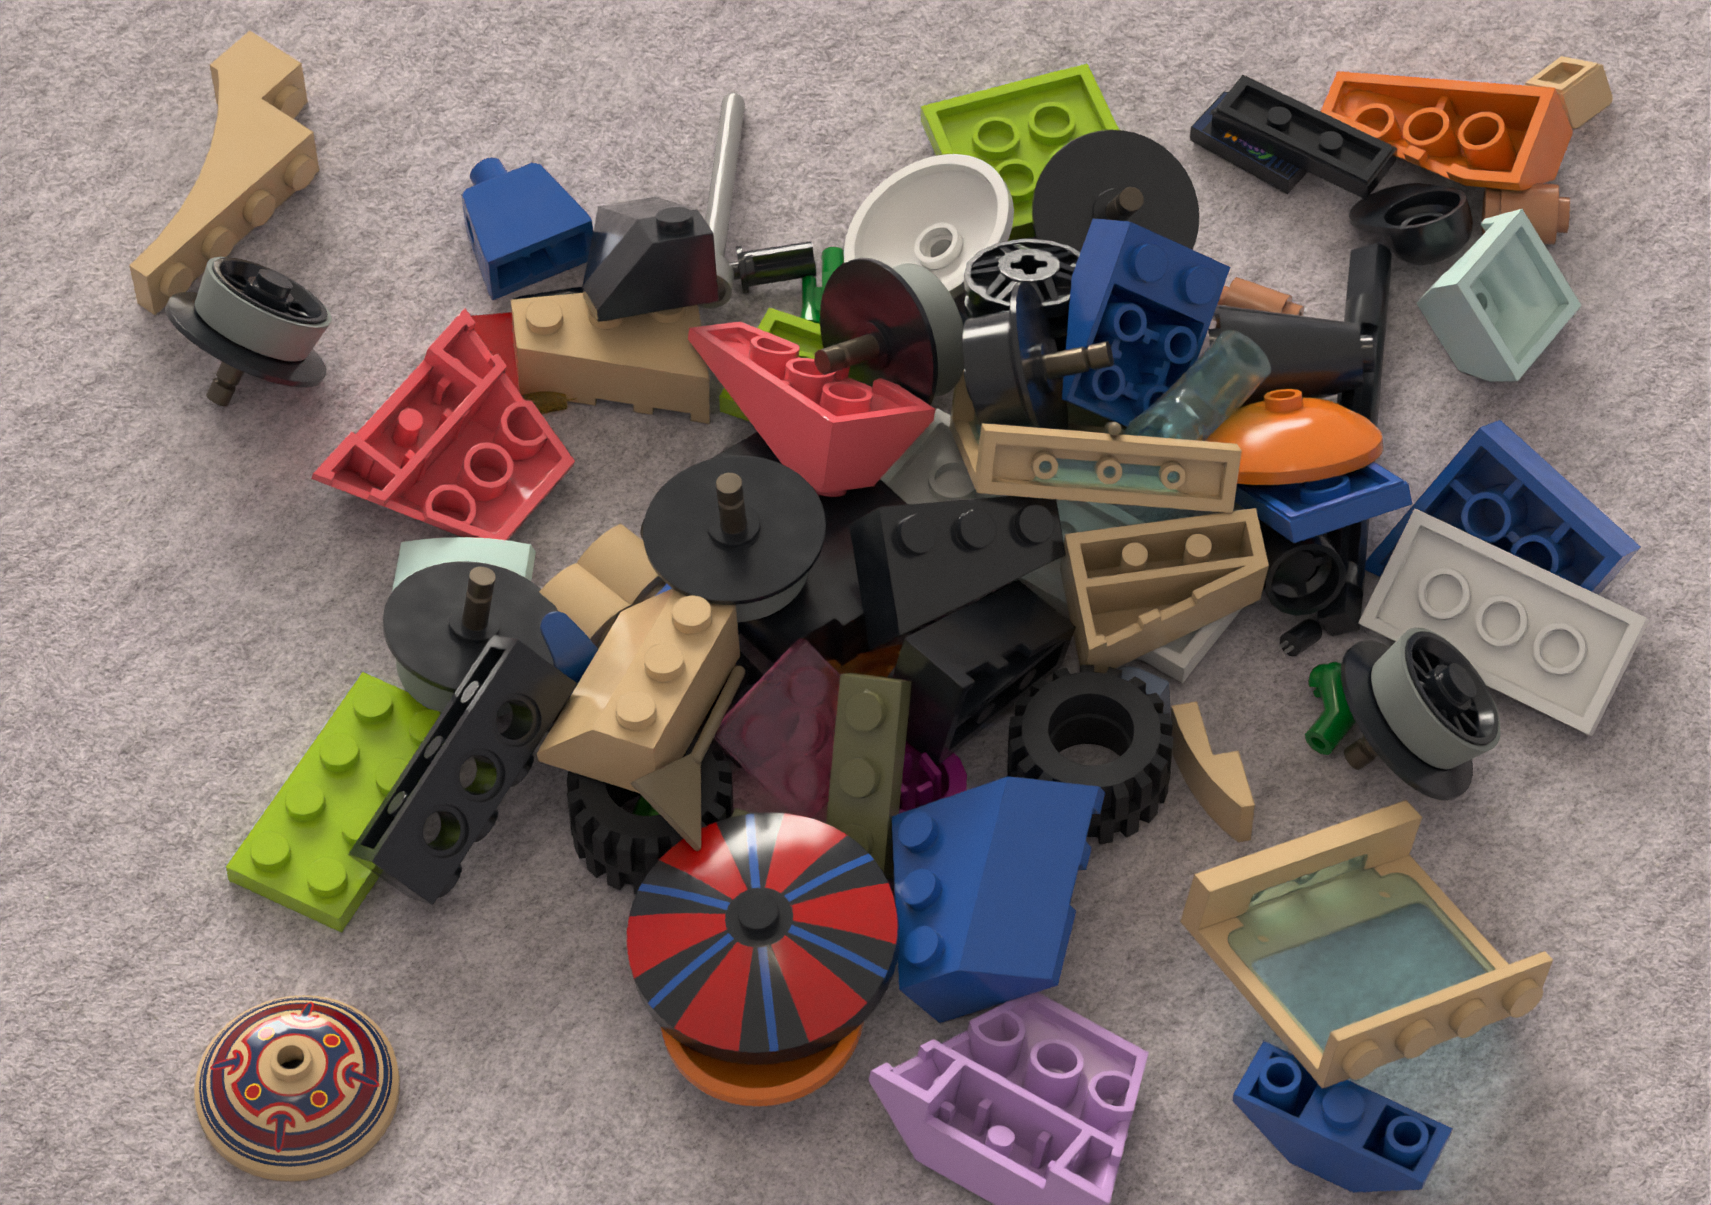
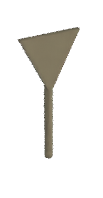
M1108 422L1104 427L1068 423V430L1109 433L1111 435L1146 436L1136 431L1121 430V426L1117 422Z
M735 666L692 753L630 783L695 851L701 850V762L745 675V669L742 666Z

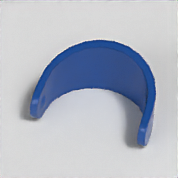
M559 611L550 612L544 616L541 622V634L551 654L554 667L578 685L598 648L565 613Z

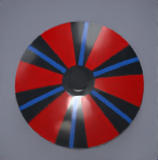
M753 813L731 817L701 828V850L695 851L685 839L681 840L658 860L645 877L633 901L627 926V953L637 992L653 1019L674 1039L698 1053L721 1061L746 1065L779 1064L811 1056L829 1048L857 1029L870 1016L886 993L895 972L900 945L899 922L894 896L889 882L873 857L859 843L840 830L815 819L787 813Z

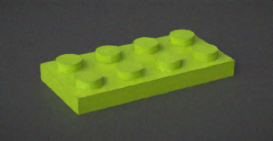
M362 672L227 864L228 880L342 933L379 879L378 875L348 854L441 712L423 706L407 691Z

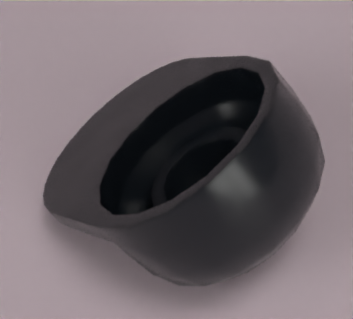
M1425 183L1401 184L1370 194L1367 200L1361 199L1349 212L1351 224L1355 228L1383 234L1390 250L1397 258L1413 265L1433 264L1455 255L1468 242L1473 228L1470 206L1463 191Z

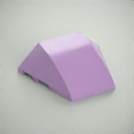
M1036 992L1007 1001L970 1020L966 1031L943 1043L932 1039L920 1045L917 1056L894 1068L887 1062L871 1070L869 1082L916 1161L992 1204L1109 1205L1149 1052Z

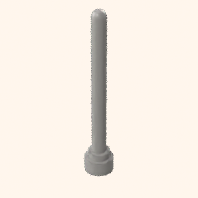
M729 93L722 100L705 218L706 223L714 233L719 301L699 304L698 306L702 308L721 307L730 300L732 295L734 272L724 257L745 109V101L738 93Z

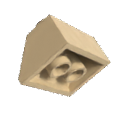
M672 588L621 611L537 752L538 761L639 793L630 784L631 782L684 756L738 661L740 648L736 605L711 604L702 597L685 596Z

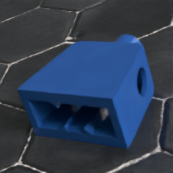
M487 158L473 167L470 172V180L474 186L467 188L461 194L464 221L469 241L492 301L587 263L593 235L592 219L541 164L529 163L508 172L501 160L498 158Z

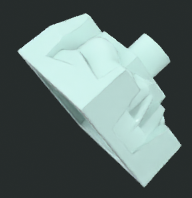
M1523 209L1484 219L1481 226L1485 233L1416 303L1458 371L1487 381H1518L1582 306Z

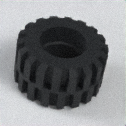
M1080 665L1079 673L1070 674L1067 668L1053 671L1052 682L1049 683L1040 678L1030 685V696L1021 695L1015 704V716L1010 717L1008 729L1007 776L1099 786L1105 792L1100 814H1092L1087 837H1097L1099 845L1112 843L1114 833L1121 832L1127 838L1139 832V820L1150 823L1158 814V803L1164 804L1169 789L1174 737H1172L1173 724L1170 714L1163 713L1164 702L1157 693L1146 695V683L1136 676L1129 681L1122 679V670L1108 667L1106 673L1094 672V665ZM1094 744L1106 747L1120 757L1106 764L1083 765L1065 758L1060 752L1075 745Z
M702 728L698 729L683 757L692 753L703 730ZM716 740L711 742L701 762V828L731 818L734 812L732 772L729 761H724L723 749ZM568 771L566 782L570 828L574 848L579 859L586 858L587 870L596 878L606 873L608 886L621 890L625 884L633 885L634 894H637L645 877L658 860L684 838L660 814L641 816L620 808L630 799L641 795L640 793Z

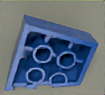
M1498 420L1480 427L1366 559L1365 570L1379 577L1382 576L1414 509H1418L1597 595L1605 589L1641 546L1506 424Z
M1007 776L892 816L895 905L900 934L898 955L899 990L936 1021L943 1023L1058 986L1076 910L1070 905L1078 870L1087 869L1092 847L1086 842L1092 814H1100L1105 792L1099 786Z

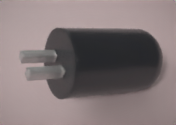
M1314 619L1303 620L1281 635L1278 648H1282L1284 653L1289 656H1297L1322 637L1320 624Z

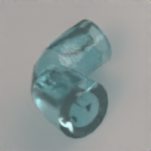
M1234 330L1223 331L1165 393L1130 422L1125 435L1205 441L1269 376L1271 366L1268 358L1260 347L1247 336ZM1134 464L1144 472L1156 475L1159 474L1161 466Z

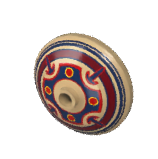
M308 995L288 996L263 1002L231 1020L218 1032L205 1050L197 1069L194 1084L197 1115L202 1130L212 1147L230 1164L242 1171L264 1179L288 1182L306 1181L331 1175L350 1166L366 1155L378 1143L391 1124L400 1093V1076L393 1048L381 1028L367 1015L353 1006L331 998ZM297 1059L303 1061L295 1069H284L281 1067L283 1063Z

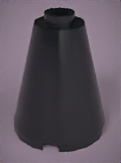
M1217 305L1212 320L1220 319L1221 328L1208 329L1215 405L1227 404L1228 411L1226 415H1215L1216 423L1241 407L1264 401V395L1271 391L1295 389L1302 392V398L1323 399L1364 386L1363 373L1375 372L1372 335L1360 336L1358 323Z

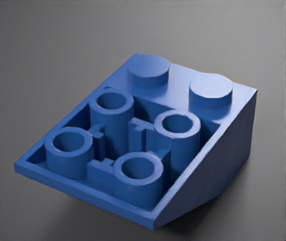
M1092 219L1071 279L1066 350L1078 347H1085L1087 349L1088 345L1108 341L1112 349L1114 364L1112 367L1097 370L1090 368L1088 372L1064 376L1062 400L1117 422L1148 437L1170 438L1231 267L1135 223Z

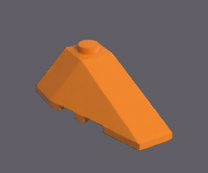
M1337 71L1321 109V112L1398 148L1396 157L1462 185L1523 191L1531 188L1534 184H1543L1555 180L1573 134L1556 88Z

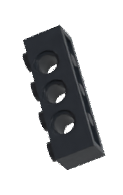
M492 635L348 855L407 897L434 905L437 898H441L449 893L459 880L462 872L460 863L473 843L482 840L495 825L498 818V810L496 808L509 788L518 785L529 773L534 762V755L532 753L545 733L550 732L577 683L520 640ZM508 702L512 708V721L510 726L503 733H500L496 725L497 712L504 703ZM473 757L477 766L476 776L468 787L463 788L460 782V770L463 763L468 758ZM437 812L441 821L440 831L437 837L427 844L423 836V827L427 818Z

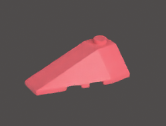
M743 322L689 328L688 340L782 465L789 467L802 476L819 495L839 497L845 495L847 490L874 486L934 421L935 408L901 386L882 378L874 380L873 387L849 378L850 367L824 375L818 371L814 359L799 357L800 348L798 344Z

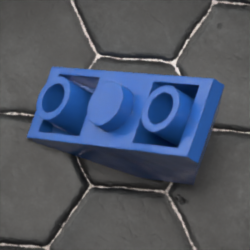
M1265 1041L1262 1042L1234 1091L1232 1098L1237 1107L1289 1163L1352 1193L1422 1190L1453 1129L1349 1080H1344L1322 1089L1293 1054Z

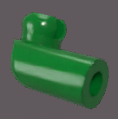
M1336 661L1328 664H1318L1312 669L1308 678V686L1316 687L1313 694L1315 697L1322 699L1324 711L1305 733V740L1313 750L1323 755L1332 753L1356 723L1343 691L1341 663Z

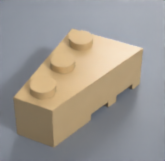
M583 293L511 300L513 343L520 394L596 406L597 399L633 404V412L653 415L654 408L690 413L691 421L710 424L708 366L688 340L689 328L701 326L698 305L598 322L583 298Z
M1256 508L1233 511V513L1223 512L1065 534L1064 546L1066 555L1061 557L1060 572L1070 621L1076 626L1073 635L1079 665H1094V672L1106 673L1108 667L1117 668L1259 601L1269 564Z

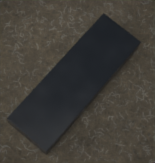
M1245 75L1239 78L1212 114V126L1367 200L1396 162L1398 148Z

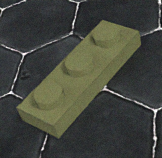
M854 673L840 674L826 824L847 834L859 843L873 857L886 879L893 878L894 868L892 816L899 814L912 681Z

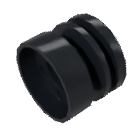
M1018 239L999 242L978 251L967 262L964 273V290L966 292L964 311L967 319L1010 310L1013 286L1017 282L1027 281L1036 290L1043 304L1058 352L1066 350L1071 279L1080 252L1068 245L1038 239Z

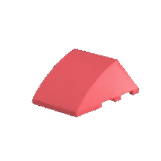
M464 308L430 345L424 360L356 434L351 431L317 468L311 479L415 518L459 537L509 540L573 467L575 460L532 400H525L505 373L507 365L498 353L494 356L474 330L476 322L466 308Z

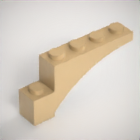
M252 31L247 32L209 65L216 103L218 104L217 120L209 152L199 177L180 210L157 239L129 265L137 303L154 315L166 306L172 295L187 292L192 282L204 273L207 262L214 257H227L233 246L255 227L265 224L275 209L296 191L306 188L313 180L315 174L320 171L313 131L294 120L303 106L308 103L302 63Z

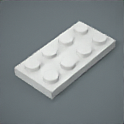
M1414 509L1358 624L1395 642L1411 628L1431 630L1449 641L1468 659L1486 686L1589 736H1593L1650 620L1418 509Z

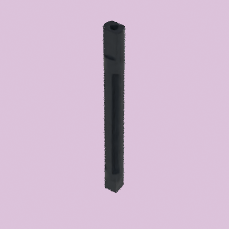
M1380 243L1351 250L1344 322L1359 324L1360 336L1372 335L1375 372L1363 373L1364 386L1337 395V404L1366 417L1376 427L1378 425L1392 264L1390 249ZM1369 519L1326 533L1341 556L1346 569L1345 583L1338 597L1326 608L1318 611L1317 615L1319 623L1332 637L1360 630L1358 622L1361 618Z

